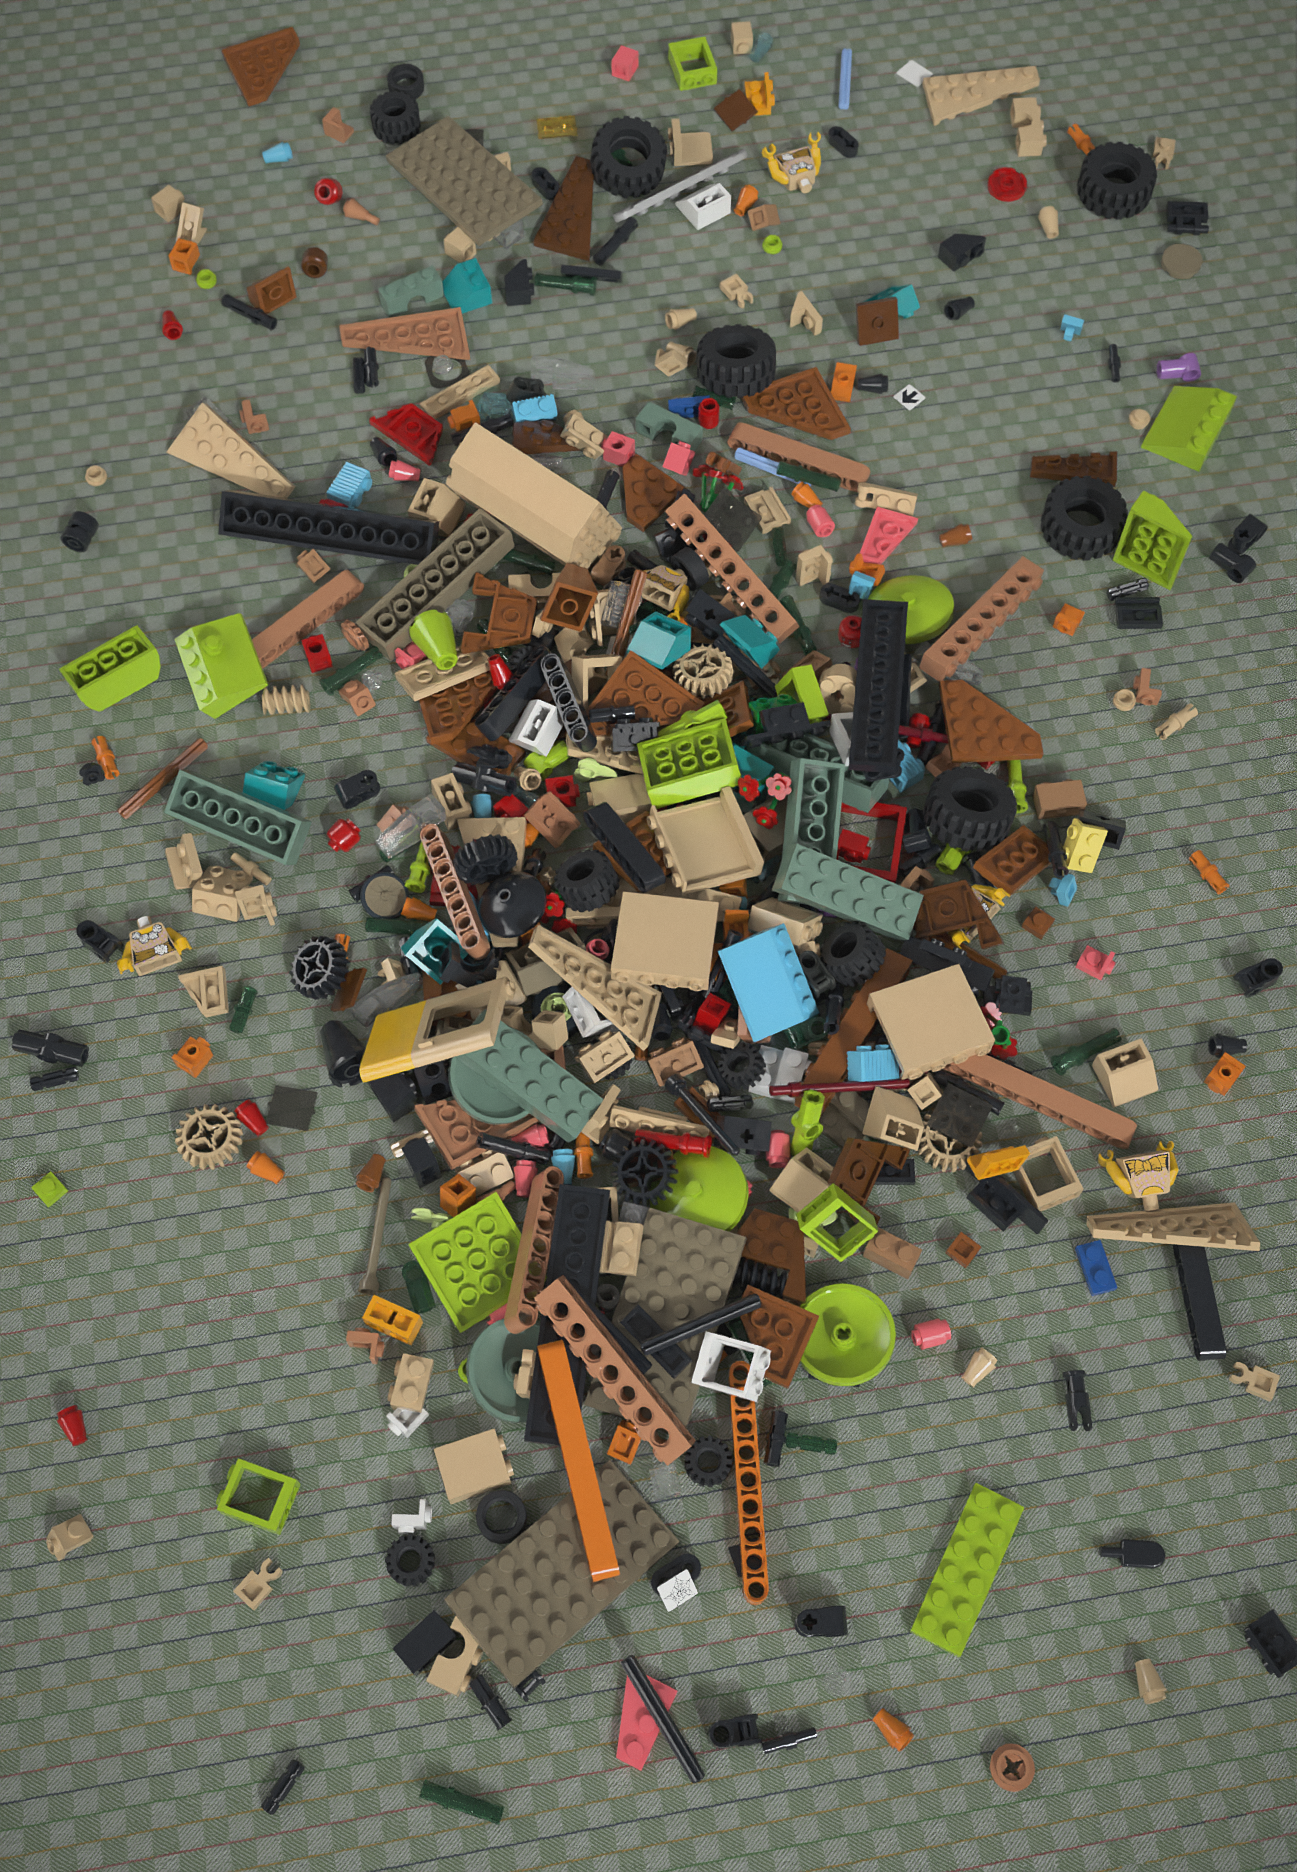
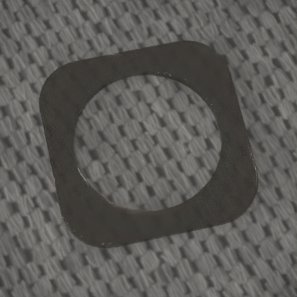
M430 356L425 360L430 384L435 388L451 386L469 376L464 359H454L461 364L462 371L457 378L450 381L439 380L432 373L434 364L441 359H445V357Z

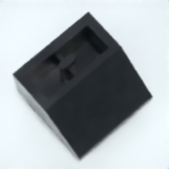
M403 1072L367 1082L393 1123L413 1111L414 1105H418L416 1098L419 1096L415 1090L416 1086L409 1076L406 1077Z

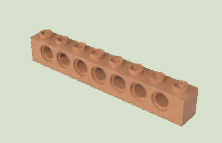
M683 494L665 510L669 516L667 519L668 523L674 530L678 527L683 532L680 535L688 546L692 543L697 548L695 552L701 559H706L710 563L708 569L715 577L720 575L724 581L721 584L729 593L732 591L736 593L738 597L735 600L743 609L746 607L750 609L752 613L749 616L763 624L766 628L764 630L765 633L770 631L780 644L800 627L797 621L686 494ZM687 519H694L691 526H684ZM700 535H708L704 542H698ZM715 550H721V555L718 558H712V553ZM729 566H735V571L732 574H725ZM749 582V587L746 590H739L741 583ZM763 598L762 605L758 607L753 606L755 599ZM777 614L778 617L775 622H767L769 615Z
M1022 556L924 653L919 668L939 682L943 681L947 676L950 678L955 673L959 664L963 665L969 658L972 651L976 652L980 648L984 639L988 640L994 633L997 626L1001 627L1006 621L1009 614L1013 615L1018 609L1021 602L1025 603L1030 597L1031 592L1039 589L1043 582L1041 577L1044 569Z
M564 1275L557 1278L534 1298L537 1302L538 1310L544 1316L548 1315L554 1323L553 1328L561 1337L564 1336L568 1340L572 1353L576 1357L583 1359L587 1364L585 1367L588 1373L593 1378L599 1379L603 1384L602 1389L610 1399L614 1398L620 1406V1413L625 1419L631 1420L637 1427L635 1430L638 1436L643 1441L647 1440L653 1447L652 1452L660 1462L664 1461L668 1466L695 1443L694 1437ZM559 1302L565 1303L567 1305V1315H563L559 1312ZM575 1323H580L584 1326L585 1334L583 1336L575 1332ZM592 1344H597L601 1348V1356H596L592 1353ZM608 1365H614L618 1369V1377H613L608 1373ZM624 1386H630L634 1389V1398L626 1396ZM641 1407L649 1408L652 1412V1418L647 1419L643 1417L640 1411ZM664 1428L667 1430L669 1439H661L657 1434V1429Z

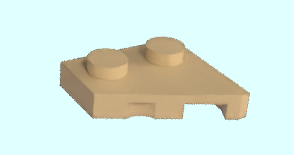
M223 966L178 975L180 982L185 986L189 995L206 1018L229 1013L226 971Z

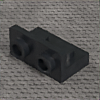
M694 519L686 520L684 526H691ZM670 527L653 535L661 560L671 563V557L683 548L689 547L694 551L697 548L692 543L689 546L681 538L680 535L683 532L678 527L675 530L673 527Z

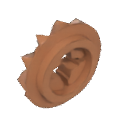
M349 620L341 623L342 633L346 640L355 649L365 651L369 647V643L360 628Z
M1005 1744L1000 1746L991 1756L989 1769L993 1781L1001 1789L1017 1792L1030 1785L1034 1778L1035 1765L1033 1758L1025 1748L1017 1744ZM1008 1759L1011 1763L1021 1760L1022 1763L1016 1768L1018 1778L1012 1773L1002 1774L1007 1768L1006 1761Z

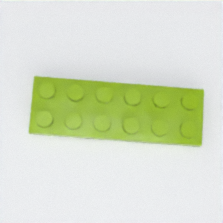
M978 1483L974 1484L910 1629L911 1633L958 1658L961 1657L1024 1510L1023 1506Z

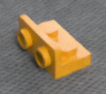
M764 72V81H745V96L757 109L758 113L755 115H771V106H775V96L771 94L773 92V80H769V73Z
M1026 1145L1016 1148L1010 1146L969 1156L967 1162L977 1179L981 1180L1019 1170L1030 1155V1152Z

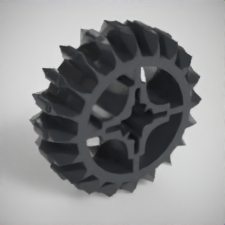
M489 834L487 837L481 836L479 839H473L470 843H465V847H460L458 852L454 854L455 859L453 861L455 871L460 880L464 881L465 884L471 883V885L479 883L482 885L513 871L512 868L517 865L516 861L518 858L516 848L511 839H508L507 836L501 837L500 834L495 836Z
M321 935L319 937L312 936L311 940H304V946H298L299 952L297 954H292L295 959L294 962L289 963L293 967L289 972L292 976L290 982L295 985L294 989L304 997L319 1000L320 998L327 999L328 995H335V989H341L340 983L346 981L344 978L345 973L350 972L346 966L351 962L346 959L348 953L344 950V946L337 942L336 939Z
M641 1139L640 1147L636 1141H632L631 1146L633 1149L630 1150L627 1146H623L626 1154L623 1156L617 1153L616 1157L620 1159V1162H612V1166L618 1169V1171L611 1172L612 1177L618 1178L612 1182V1185L620 1187L617 1194L619 1196L625 1194L624 1201L627 1203L633 1199V1205L638 1206L642 1200L643 1207H648L650 1199L652 1204L656 1206L658 1205V1196L663 1201L667 1199L664 1195L665 1190L669 1193L674 1191L669 1187V1184H677L678 1182L675 1178L671 1177V1175L679 1173L678 1169L671 1168L677 1164V1161L675 1159L668 1160L672 1156V1152L670 1150L664 1152L665 1145L663 1144L658 1145L656 1148L655 1140H651L647 1146V1141ZM648 1154L658 1156L663 1164V1168L651 1167ZM640 1155L637 1165L627 1170L629 1163ZM646 1166V1169L652 1172L646 1174L643 1180V1177L637 1174H640V1172H644V1168ZM663 1176L660 1184L652 1191H649L652 1181ZM626 1178L638 1179L641 1193L634 1192L629 1187Z

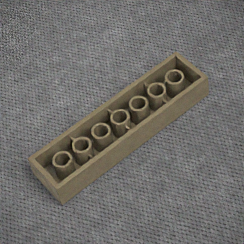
M482 508L478 509L356 621V626L364 633L370 645L389 661H392L396 657L394 650L397 647L403 650L412 642L409 635V627H412L415 623L414 619L416 616L432 609L444 613L473 586L476 573L486 574L515 547L511 531Z

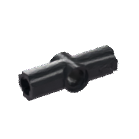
M457 762L451 770L457 782L471 785V788L491 793L492 791L510 797L517 788L516 778L497 773L496 770L475 767L467 763Z
M19 1029L15 1032L12 1039V1049L14 1051L34 1055L48 1063L54 1064L59 1061L82 1067L86 1064L89 1057V1047L87 1045L67 1041L63 1037L49 1032L42 1035Z

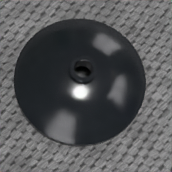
M511 872L498 877L487 886L480 898L478 915L482 925L489 933L500 938H514L527 933L537 925L545 912L547 903L545 889L537 878L528 873Z

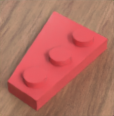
M877 507L860 551L864 563L882 564L917 525L918 518Z
M646 1675L669 1712L678 1691ZM627 1676L616 1758L642 1771L660 1729Z

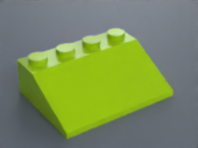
M1174 386L1144 439L1141 448L1199 472L1231 414L1237 396L1219 388Z
M1143 490L1130 509L1113 561L1171 590L1193 536L1162 499Z
M241 613L192 627L174 639L198 708L210 717L218 718L268 686ZM218 634L223 638L224 648L220 654L212 656L204 652L201 641L206 635Z
M726 718L637 743L646 789L652 806L655 805L656 809L721 791V788L738 786V779L742 777Z

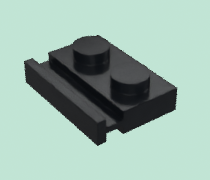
M1116 597L1114 605L1116 606L1117 629H1161L1163 618L1159 603L1160 597Z

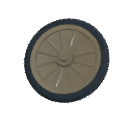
M380 872L370 876L364 882L360 893L364 910L371 917L381 921H391L400 917L406 898L409 897V891L405 887L404 881L388 872Z

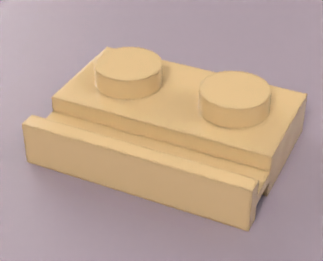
M769 487V490H761L744 497V504L762 534L778 529L783 524H790L791 518L772 487Z
M606 1221L600 1273L636 1276L644 1227L642 1224Z

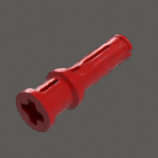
M638 1128L635 1136L640 1137L634 1139L637 1144H640L641 1139H645L647 1146L651 1140H655L656 1147L663 1144L665 1148L680 1150L683 1155L694 1153L701 1154L704 1158L709 1157L712 1145V1137L709 1135L697 1137L691 1136V1133L688 1132L683 1133V1135H675Z

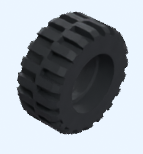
M623 116L622 119H619V117L613 118L611 123L607 121L603 124L602 128L598 129L592 143L590 163L595 180L598 184L602 183V188L605 191L610 190L611 194L615 196L618 194L623 195L622 198H628V196L637 198L640 197V194L646 195L650 193V189L654 190L658 186V182L662 180L665 170L667 146L665 145L663 135H659L660 131L657 127H652L651 123L647 120L645 122L641 121L640 117L630 118V116ZM621 148H631L640 152L646 161L641 165L629 167L618 163L611 154Z
M1107 142L1104 146L1101 144L1095 147V150L1092 149L1082 162L1077 182L1079 199L1083 205L1086 204L1085 207L1090 212L1094 211V214L1099 217L1102 215L1106 219L1116 218V220H1122L1123 217L1131 218L1134 216V213L1137 215L1142 212L1151 200L1157 179L1156 165L1148 153L1145 154L1144 150L1140 147H1134V144L1128 143L1127 145L1123 144V142L1114 144ZM1106 178H1119L1126 181L1127 184L1114 183Z
M730 324L724 325L722 328L717 327L712 332H707L698 343L697 377L708 391H714L716 395H725L728 398H732V396L743 398V396L747 395L750 397L755 395L756 392L761 393L765 388H768L775 378L776 345L773 339L759 328L755 329L750 325L741 326V324H735V326H730Z
M1075 476L1071 477V480L1065 479L1061 481L1060 485H1055L1052 488L1045 502L1040 525L1041 531L1044 533L1043 537L1047 543L1050 542V547L1054 550H1059V554L1063 556H1071V559L1074 560L1083 558V561L1090 560L1092 557L1094 559L1101 558L1103 553L1104 555L1109 554L1118 545L1127 521L1128 510L1125 499L1121 498L1122 494L1117 489L1114 490L1112 484L1109 482L1106 484L1102 482L1103 479L1098 477L1092 479L1091 476H1084L1083 478ZM1071 511H1086L1096 516L1101 523L1094 526L1081 525L1070 519L1067 513Z
M968 766L964 768L954 767L951 770L948 769L934 779L925 802L923 815L930 832L933 835H937L938 840L948 843L950 847H958L962 849L961 851L966 852L969 850L981 852L983 849L988 851L1006 839L1017 812V801L1015 796H1013L1011 788L1006 787V782L1002 779H997L995 774L991 772L990 774L986 773L980 768L976 770Z

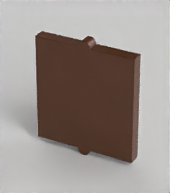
M740 89L729 97H725L724 101L714 107V111L731 132L742 124H746L747 120L758 113L757 109Z
M354 968L352 971L345 973L344 978L346 981L340 983L341 989L337 990L330 1009L331 1011H344L347 1008L354 1007L367 972L366 968Z

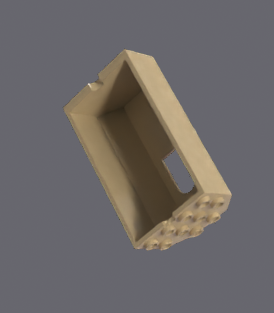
M476 422L450 459L449 467L452 468V474L446 480V485L477 509L482 508L500 524L564 566L566 563L585 567L589 571L599 562L613 541L615 542L620 537L622 527L609 515V512L599 501Z

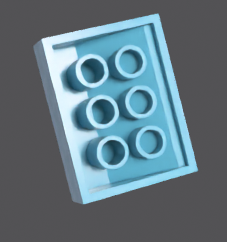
M784 923L762 930L718 951L753 1042L801 1023L819 1013Z

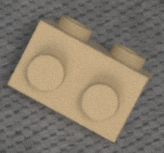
M822 545L801 552L798 555L795 579L798 585L802 586L819 578L823 585L829 583L831 565L833 563L831 554L825 551Z
M263 885L247 886L239 891H235L236 900L245 920L266 915L270 926L275 925L274 917L278 916L275 903L272 900L271 893H266Z
M491 1150L454 1169L456 1174H460L476 1187V1196L514 1177L505 1155Z
M403 1353L401 1361L397 1360L394 1370V1376H397L395 1386L390 1387L388 1393V1401H390L393 1410L400 1408L422 1413L434 1365L433 1359Z

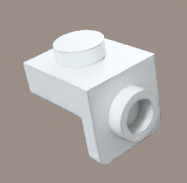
M397 1408L392 1414L389 1412L386 1415L390 1422L387 1426L397 1436L402 1433L408 1438L429 1414L425 1409H422V1413Z
M420 1499L419 1515L392 1514V1527L397 1529L399 1534H414V1530H426L427 1523L432 1521V1506H428L426 1499Z

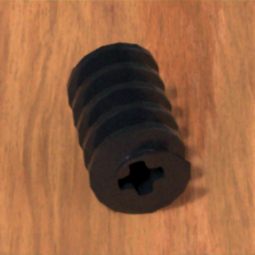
M745 1258L738 1265L732 1288L734 1289L740 1283V1290L744 1292L747 1285H750L766 1293L769 1292L770 1295L775 1297L779 1295V1298L782 1299L787 1282V1271L784 1270L778 1276L777 1268L774 1267L768 1273L766 1264L758 1270L756 1261H754L751 1267H748V1259Z

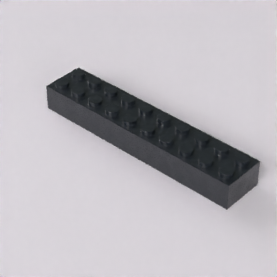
M224 490L221 494L218 535L419 565L437 548L440 521L249 492Z

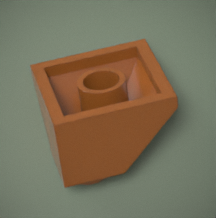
M289 267L272 273L246 287L250 303L255 308L262 309L266 314L297 298Z

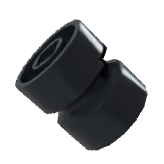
M75 511L69 519L68 526L65 527L60 540L73 551L86 552L91 543V538L94 537L99 528V523L91 515L82 511Z

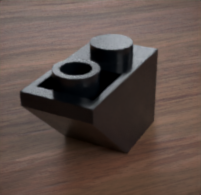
M954 234L940 243L938 258L955 272L984 253L986 238L979 235Z
M522 259L504 276L507 306L531 304V296L534 295V284L529 283V280H533L532 267L527 266V259Z

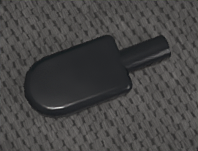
M1122 1539L1120 1547L1100 1546L1099 1549L1100 1557L1120 1558L1122 1567L1155 1569L1165 1561L1163 1547L1154 1541Z

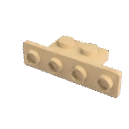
M616 1105L612 1107L609 1126L612 1128L636 1133L637 1128L675 1135H683V1133L688 1132L691 1133V1136L706 1137L709 1134V1129L706 1126L687 1122V1117L645 1107H639V1110Z

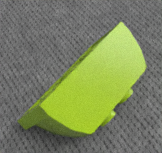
M138 625L64 665L59 668V671L78 698L88 708L100 712L157 680L161 666L156 648Z

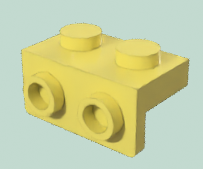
M1073 819L1072 824L1068 827L1064 846H1062L1067 854L1066 864L1068 869L1088 873L1093 872L1108 832L1104 827L1083 824L1079 819Z

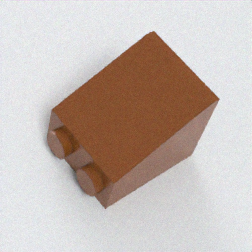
M566 563L553 586L541 614V621L582 632L598 596V591L587 568Z

